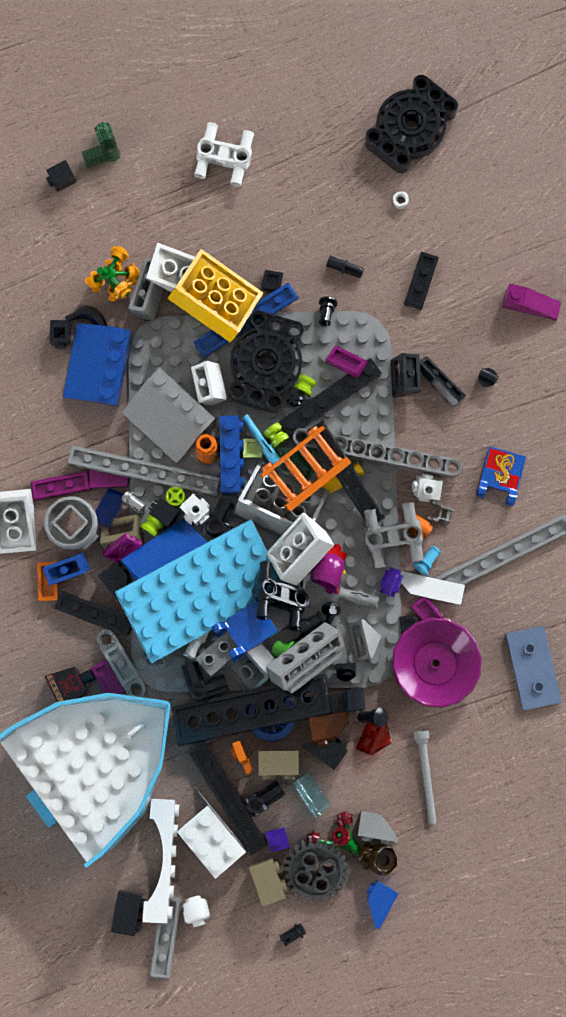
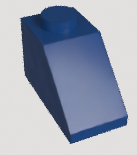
M84 552L43 567L49 586L91 570Z
M376 880L375 883H370L366 893L368 894L367 900L375 928L380 929L398 896V892Z

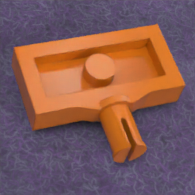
M242 742L232 743L233 748L230 750L234 760H239L243 765L246 775L254 772Z

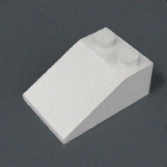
M157 243L146 279L172 292L195 257Z
M31 489L0 492V554L35 551V517Z

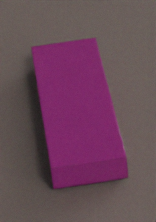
M87 471L30 482L34 501L91 491Z

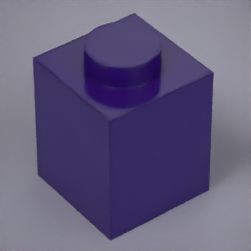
M285 826L265 832L270 853L290 848Z

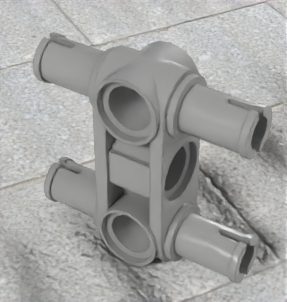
M414 502L402 504L405 521L400 524L380 527L378 526L376 509L364 511L367 526L364 530L365 541L368 550L372 553L374 568L386 566L383 554L385 547L402 544L410 546L412 562L424 560L421 546L423 542L422 528L419 519L416 518ZM415 527L418 530V535L415 537L410 536L408 529ZM377 534L380 537V541L372 543L370 535Z

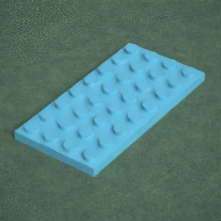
M252 519L115 591L150 663L161 659L213 630L212 626L219 622H226L228 618L256 601L252 596V588L256 585V580L260 576V562L270 560L266 555L267 549ZM272 565L271 578L282 582Z

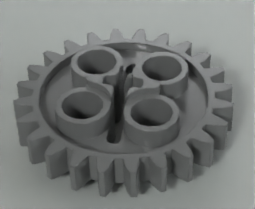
M309 838L308 844L301 840V847L295 844V851L289 850L288 855L290 857H285V863L287 864H284L283 870L286 871L284 872V878H288L286 885H292L290 891L297 890V897L303 894L305 901L308 897H311L312 902L315 901L316 897L322 902L323 896L330 900V893L337 896V889H343L341 883H346V877L344 876H348V870H346L348 863L344 862L345 855H340L341 849L334 850V843L328 846L327 839L322 844L319 838H317L316 843H313L312 839ZM311 855L314 857V859L307 860L305 859V857ZM319 855H323L319 862V869L316 870L314 881L312 885H309L312 879V872L315 870L317 865ZM331 862L333 865L326 867L324 863ZM300 873L307 874V877L301 878L298 875ZM318 880H324V881H326V883H325V884H319V883H317V881H318Z

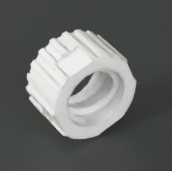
M403 191L395 193L393 205L397 209H405L409 204L407 193ZM398 197H403L405 202L399 204L397 202Z

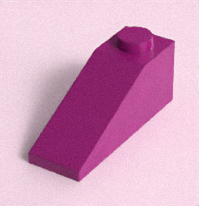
M509 283L502 308L557 321L561 302L530 288Z

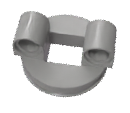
M72 496L59 498L46 511L44 519L45 531L49 539L57 546L68 550L83 548L87 551L100 538L96 534L98 528L97 515L91 505L85 500ZM74 511L85 523L70 537L57 524L60 525Z

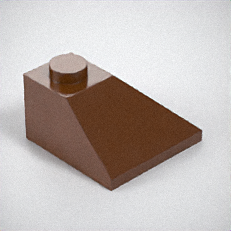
M342 712L309 717L312 744H317L318 747L329 745L328 742H332L349 724V713Z

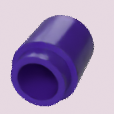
M390 567V570L385 569L379 586L381 587V593L392 597L395 596V593H398L404 577L400 575V570Z

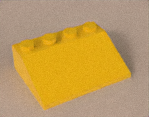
M201 249L167 299L231 342L240 332L263 292Z

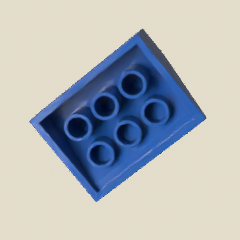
M77 323L63 397L119 407L133 333L123 328Z
M182 519L121 559V562L134 580H137L207 543V541L185 519Z

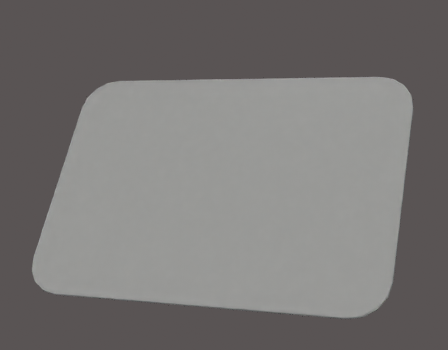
M336 311L332 313L331 325L323 327L319 324L321 312L274 314L298 321L304 328L301 339L297 341L302 355L300 374L314 379L317 384L315 387H312L310 397L298 393V397H305V402L302 405L348 374L327 364L325 361L335 345L365 360L371 358L382 372L379 377L304 429H310L324 420L334 435L395 447L390 363L392 359L391 343L388 332L380 321L367 313ZM191 315L154 318V320H149L138 328L132 337L129 351V403L159 367L198 402L191 367L204 361L220 364L227 400L212 406L200 405L216 420V424L206 434L214 437L219 444L220 416L239 415V420L243 421L242 417L248 414L270 445L271 440L265 437L264 431L299 408L291 407V405L286 403L287 399L292 398L291 389L281 395L283 405L277 413H269L230 400L229 388L236 382L231 373L230 357L232 348L239 337L203 359L193 342L212 329ZM278 323L271 325L275 330L281 329V325ZM296 328L289 330L292 335L299 334V330ZM236 348V350H235V352H234L233 358L237 357V355H238V349H237V348ZM294 350L296 359H298L297 352ZM262 357L259 360L263 369L273 365L269 357ZM234 365V370L237 375V365ZM298 366L295 367L293 373L295 376L298 372ZM289 381V382L284 386V388H286L288 385H290V383H291L292 381ZM237 388L232 391L233 395L235 396H241L243 394L242 391ZM258 394L250 396L254 402L261 400ZM271 399L269 404L272 407H277L279 402L276 399ZM129 420V458L221 478L220 457L212 464L201 463L195 456V445L176 464ZM243 421V433H240V440L255 439ZM299 435L297 436L296 440L298 442H301L306 438V436ZM293 436L282 446L274 449L280 458L295 447ZM338 442L340 447L344 449V444ZM206 445L203 449H208L210 446ZM355 446L353 452L361 454L363 449L360 446ZM373 450L371 452L372 456L375 458H379L382 456V453L379 450ZM240 451V459H243V451ZM296 451L289 457L307 481L310 480L312 483L317 479L316 472L299 451ZM309 451L322 469L325 468L326 471L330 469L329 464L321 453ZM262 453L261 460L269 463L265 455ZM394 453L390 457L393 461L396 462ZM244 459V470H241V478H244L245 486L260 459ZM349 459L352 465L356 462L360 463L365 473L360 478L385 515V518L378 522V526L398 524L396 468ZM285 464L279 467L280 469L291 473L289 469L285 466ZM130 478V493L133 492L136 498L146 504L143 512L139 514L141 524L146 522L147 516L151 511L149 507L154 500L158 501L159 498H162L167 502L166 493L172 487ZM221 481L217 497L183 490L186 500L192 494L199 500L203 498L210 505L208 508L210 510L209 516H211L221 497L235 505L226 522L227 524L237 527L248 521L234 514L241 495L222 496ZM341 488L334 493L328 494L316 523L327 532L334 545L340 544L341 552H346L347 556L344 560L346 575L342 574L339 594L336 595L334 592L328 594L325 587L310 580V571L303 579V589L309 596V604L305 606L301 619H307L317 614V611L321 612L322 605L327 602H335L341 607V612L334 617L331 626L341 633L345 646L338 651L342 653V656L317 675H325L327 689L366 688L381 684L394 673L392 668L393 651L401 636L399 617H401L400 588L398 593H395V596L392 597L381 593V587L379 586L385 569L390 570V567L400 570L399 545L385 547L383 554L386 566L374 568L372 553L368 550L365 541L364 530L367 528L366 522L345 489ZM130 507V515L138 514ZM176 508L180 511L181 514L178 516L173 525L184 519L183 516L185 514L180 510V508ZM207 521L203 525L199 524L198 526L192 523L191 526L207 542L216 538L207 534L205 529ZM130 523V531H133V523ZM211 523L209 528L212 531H218L220 526L217 523ZM254 523L268 551L282 535ZM164 526L162 529L158 530L157 534H161L168 528ZM142 529L144 544L155 538ZM371 534L370 541L378 543L380 537L377 534ZM130 574V576H131V583H132V582H134L135 580H134V578L132 577V575ZM282 581L283 583L292 586V584ZM341 587L379 596L377 608L365 605L356 606L355 603L339 600ZM269 606V618L278 630V633L262 642V644L271 654L276 641L287 643L300 635V629L294 631L287 628L281 631L289 625L290 613ZM321 612V614H322V616H323V618H324V620H325L326 617H327V615H324V614ZM364 619L381 638L373 658L356 662L347 624ZM131 626L132 661L143 682L159 691L171 693L189 692L181 666L197 661L196 658L198 657L196 654L195 659L192 660L183 655L189 643L166 655L162 665L153 666L146 663L143 658L145 651ZM213 630L210 631L209 637L200 646L199 650L204 646L208 648L213 644L211 640L216 637ZM355 663V678L347 682L339 680L336 676V664ZM199 664L204 681L224 674L229 691H243L224 667L211 677ZM269 679L261 687L275 685V683ZM197 687L194 689V692H204V689Z

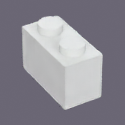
M204 361L191 367L198 403L212 406L227 400L220 364Z

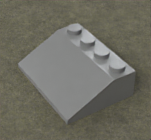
M160 367L144 383L122 412L125 417L176 464L196 445L197 439L201 435L206 434L216 424L215 418Z
M260 459L238 499L234 514L247 520L252 519L254 523L280 535H283L302 513H305L316 522L330 491L321 487L296 508L288 512L283 506L287 503L286 497L268 474L261 478L260 474L263 472L261 468L268 463ZM280 468L275 469V472L292 493L297 495L302 491L300 488L302 486L291 473Z

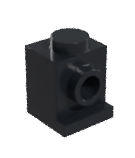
M50 320V344L55 346V349L63 350L66 349V346H71L72 325L69 320ZM61 334L65 335L64 338H58Z

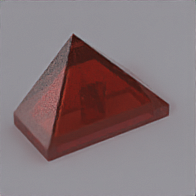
M388 721L383 727L367 723L356 749L372 756L391 744Z

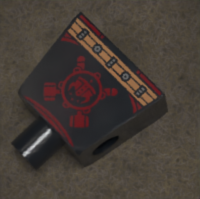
M77 667L44 676L56 702L82 698L89 692L85 684L95 680L91 669L80 674Z

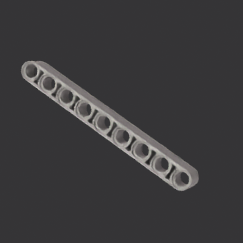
M300 428L294 432L293 443L295 446L300 443L296 440L297 436H309L307 434L308 429ZM333 434L337 442L344 444V449L342 450L348 459L418 473H429L448 479L456 478L462 469L461 463L454 458ZM313 439L304 445L308 451L321 453ZM360 446L363 452L356 454L353 452V448ZM373 450H379L382 453V456L379 458H375L372 456L371 452ZM396 453L400 456L401 460L395 462L390 456ZM416 457L419 460V464L412 465L409 459ZM435 461L438 464V468L431 469L428 463ZM454 465L457 468V472H449L447 466Z

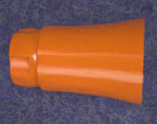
M201 435L196 441V458L204 464L216 462L220 457V444L211 435ZM206 445L210 446L208 449H203Z

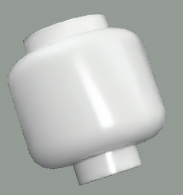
M201 896L185 899L186 903L182 905L185 922L193 924V927L205 925L204 920L210 917L206 899L201 898Z

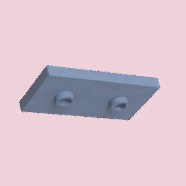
M544 626L505 634L522 710L561 703V696Z

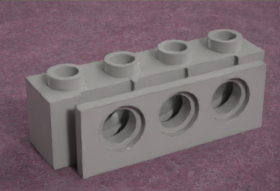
M324 622L266 666L270 680L283 690L294 693L342 656V653L338 650L345 645L340 631Z

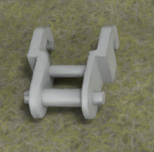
M431 501L430 504L440 507L438 518L427 516L426 519L437 523L438 521L445 522L444 524L451 523L449 517L451 512H454V509H451V506L449 508L444 507L443 503ZM443 510L447 511L445 519L441 518Z

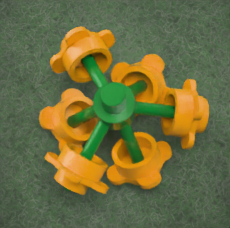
M113 246L111 248L110 256L114 260L107 259L104 268L99 267L97 272L92 271L91 275L85 278V283L95 293L99 292V288L105 285V280H108L110 286L107 292L110 295L109 300L111 302L129 296L131 286L136 285V280H138L140 271L138 267H135L134 263L126 266L125 271H122V264L124 260L129 258V255L121 246ZM116 276H124L126 281L119 283L115 278Z

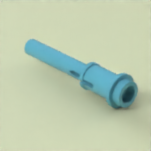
M248 414L242 417V420L261 446V452L269 462L274 464L280 457L272 447V444L269 445ZM281 463V464H280L279 466H277L275 469L279 468V467L282 466L284 463Z

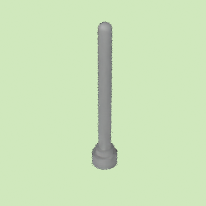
M429 730L415 731L413 736L416 744H419L428 822L430 826H435L437 822L426 744L428 738H430Z

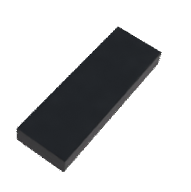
M421 251L404 305L422 310L439 259L438 256Z

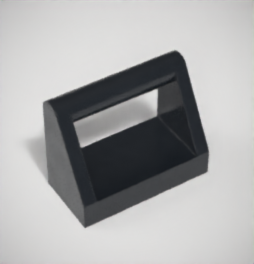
M401 353L391 359L392 397H402L421 392L419 354ZM398 364H399V371H400V389H399Z

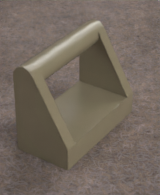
M134 514L102 521L100 544L103 549L125 534L120 533L110 536L109 528L133 523V531L127 532L130 534L129 537L135 536L136 541L138 539L142 540L143 546L144 540L142 528L140 527V515Z

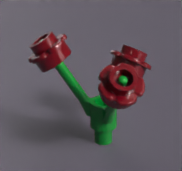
M348 811L338 813L336 815L337 819L334 820V822H337L338 827L332 832V841H327V845L330 846L334 843L335 847L347 849L350 853L353 852L356 856H359L361 848L358 847V843L354 840L348 825L353 822V815L348 814ZM315 830L311 834L308 833L306 844L309 843V838L312 839L313 843H316L317 838L320 839V833H316Z

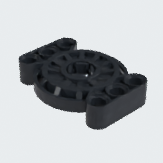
M417 75L413 80L412 89L398 91L383 102L377 115L376 128H370L366 132L365 146L394 171L405 173L409 169L411 159L424 157L438 148L446 131V120H452L456 116L458 102L427 76ZM421 84L424 88H418L417 85ZM431 96H437L439 99H432ZM445 107H451L453 110L448 111ZM382 115L383 121L379 123L380 116ZM407 121H413L417 124V126L408 127L406 129L405 123ZM443 125V131L441 133L439 131V128ZM375 137L378 140L373 142L370 141L369 138ZM386 148H388V149H390L392 152H391V153H386V152H384L383 150L386 149ZM404 160L406 164L402 165L399 164L397 161Z
M257 310L250 316L249 324L251 329L238 338L231 351L230 368L236 382L229 388V398L238 404L269 413H277L283 405L281 395L293 387L301 373L302 355L297 341L301 339L304 328L298 321ZM261 318L263 323L257 325L253 322V319ZM278 323L281 325V329L275 330L271 325ZM296 328L299 330V334L292 335L289 330ZM236 348H237V349H238V355H237V357L233 358L234 352H235V350H236ZM294 350L297 352L298 359H296ZM262 357H269L273 365L263 369L259 360ZM234 365H237V375L234 370ZM298 366V372L295 376L293 373L295 367ZM289 381H292V382L290 383V385H288L286 388H284V386H285ZM237 388L240 389L243 394L241 396H235L233 395L232 391ZM258 394L261 400L254 402L250 396ZM271 399H276L279 402V405L277 407L270 406L269 401Z

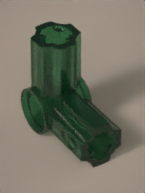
M109 122L99 123L94 128L100 145L82 152L87 168L106 161L115 162L120 158V150Z

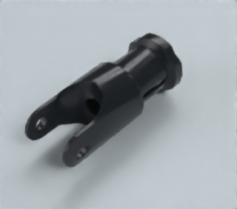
M317 611V614L307 619L302 618L300 635L291 641L295 642L307 636L322 625L325 620L321 612ZM289 625L283 628L281 631L289 628Z

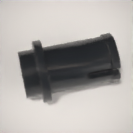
M295 923L293 928L279 936L281 941L284 942L283 944L288 946L298 938H304L306 931L301 923L298 925Z

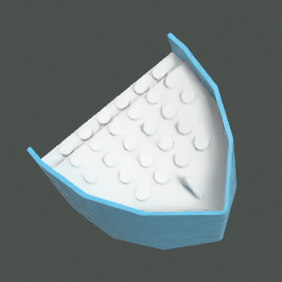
M113 693L56 702L10 726L0 734V743L34 789L26 795L27 799L48 828H51L57 822L85 859L86 863L84 866L86 868L113 850L147 810L163 764L170 714V703L168 701Z

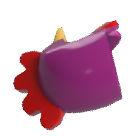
M335 544L310 573V580L325 587L328 594L333 592L336 595L339 594L342 574L346 575L344 560L347 554L346 552H341L340 544Z

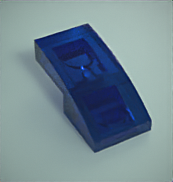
M111 488L107 490L95 511L99 524L110 528L117 512L119 513L123 505V501H121L123 493Z

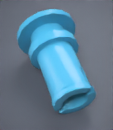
M431 546L423 556L424 560L418 561L419 563L414 562L412 564L413 567L420 574L428 576L429 572L427 570L432 568V563L441 554V551L435 546Z

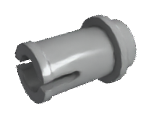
M127 491L121 498L123 505L127 504L138 514H141L146 507V504L136 498L133 492Z

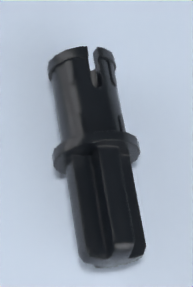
M332 255L329 256L326 267L338 270L341 274L346 273L357 278H361L364 272V268Z

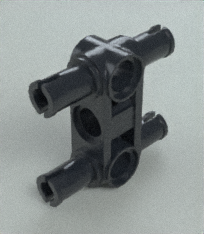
M260 562V576L256 580V585L252 588V596L258 603L256 618L259 620L269 619V606L290 613V630L297 631L301 629V614L305 611V606L309 604V596L303 589V580L297 586L293 584L290 586L273 580L271 578L272 562Z

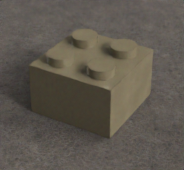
M258 751L259 776H263V780L275 779V775H283V779H295V775H299L298 751Z
M273 856L250 864L249 869L262 907L286 898L288 888L285 879H280L279 873H281V868L278 860H274Z

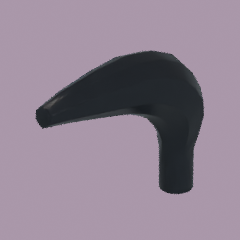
M89 305L80 306L73 313L65 316V319L70 322L77 319H87L94 325L108 326L102 313Z

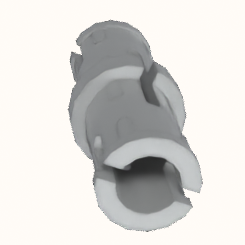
M341 587L339 600L355 603L356 606L365 605L376 609L379 596Z

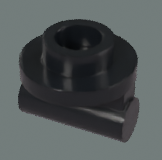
M482 368L478 375L480 384L485 387L493 386L499 378L497 373L491 368Z
M292 387V398L287 399L286 403L291 405V407L302 406V403L305 402V397H298V388Z
M327 602L322 605L321 612L327 615L325 622L331 625L334 617L341 612V607L335 602Z
M355 663L336 664V676L339 680L347 682L355 678Z

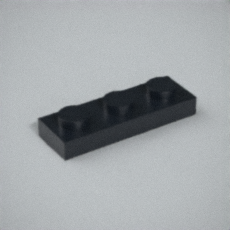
M427 356L420 360V375L425 377L432 387L445 397L447 402L455 406L466 397Z

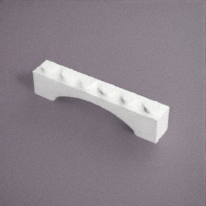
M151 799L150 819L155 821L160 832L163 846V864L160 879L149 901H144L143 922L168 923V919H172L173 907H169L170 898L174 897V886H171V878H175L176 868L175 865H172V859L177 854V845L173 844L174 837L178 836V825H175V817H179V805L176 804V800Z

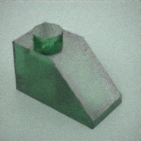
M277 447V454L281 458L293 448ZM307 448L315 458L316 449ZM296 451L289 457L305 478L315 475V471L299 451Z

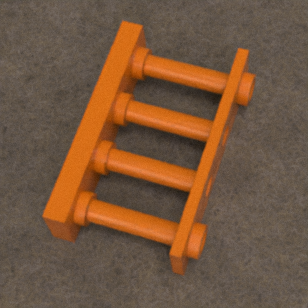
M314 426L307 432L309 436L274 464L269 462L261 468L263 471L260 474L261 478L268 474L286 497L287 503L283 506L288 512L296 508L351 464L348 457H338L320 435V432L325 429L323 426L319 428ZM313 438L332 461V467L327 471L325 468L322 469L304 446ZM296 451L301 453L316 472L317 479L312 483L310 480H306L289 458ZM281 463L285 464L302 486L300 487L302 491L297 495L289 490L274 469Z

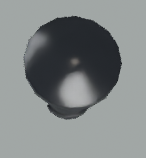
M324 296L319 299L321 311L319 324L327 327V325H331V316L337 307V300L333 297Z
M379 707L371 711H359L357 718L361 723H371L377 727H383L388 721V713L384 708Z

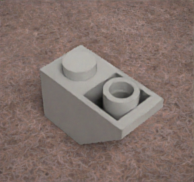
M366 811L360 812L357 835L361 836V840L372 842L373 838L381 839L380 843L392 845V842L398 841L397 836L381 814Z

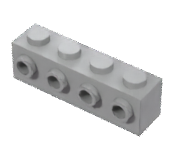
M228 631L220 637H214L211 640L213 642L208 648L204 646L197 652L198 657L196 660L211 677L231 660L228 652L238 647Z

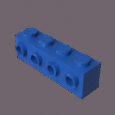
M239 415L220 416L222 496L241 495V489L245 488L244 478H241V470H244V459H240V451H244V441L240 440V433H243V421L239 420Z

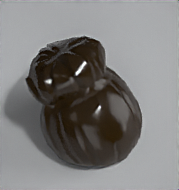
M368 843L359 852V866L362 869H370L378 875L385 876L396 868L397 857L393 848L388 845L373 846Z

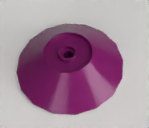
M429 618L414 623L401 634L393 651L392 668L397 684L408 698L423 706L444 708L459 703L473 691L481 675L482 657L477 641L465 627L450 619ZM433 660L439 661L438 667L432 665Z

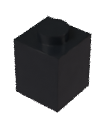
M66 160L46 170L48 174L46 180L51 188L55 187L57 192L77 182Z
M159 498L158 501L154 500L149 507V510H151L149 514L158 519L167 528H170L181 514L178 509L162 498Z

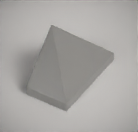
M364 619L347 624L356 662L373 658L381 636Z

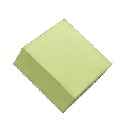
M243 439V459H262V448L257 440Z

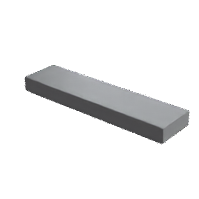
M174 896L170 898L169 907H173L172 919H168V923H157L150 977L170 979L182 897Z

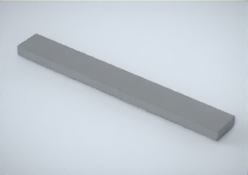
M73 445L71 446L67 462L71 466L168 487H179L182 490L217 497L221 481L220 477Z
M563 514L435 579L466 585L565 536L566 515Z

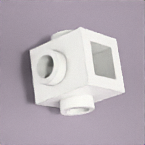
M422 473V476L416 475V480L412 482V492L423 502H430V499L440 500L443 481L429 473Z
M194 494L179 507L185 514L183 518L190 525L192 523L196 526L199 524L203 525L210 518V510L208 509L210 505L203 498L199 500Z

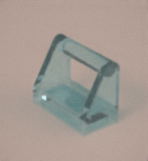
M309 772L292 783L314 817H317L331 806Z

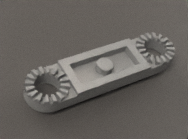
M102 630L97 635V644L128 696L143 697L146 693V686L115 633L110 630ZM104 634H110L112 637V641L108 645H104L101 642ZM133 684L141 686L142 691L140 694H132L131 686Z

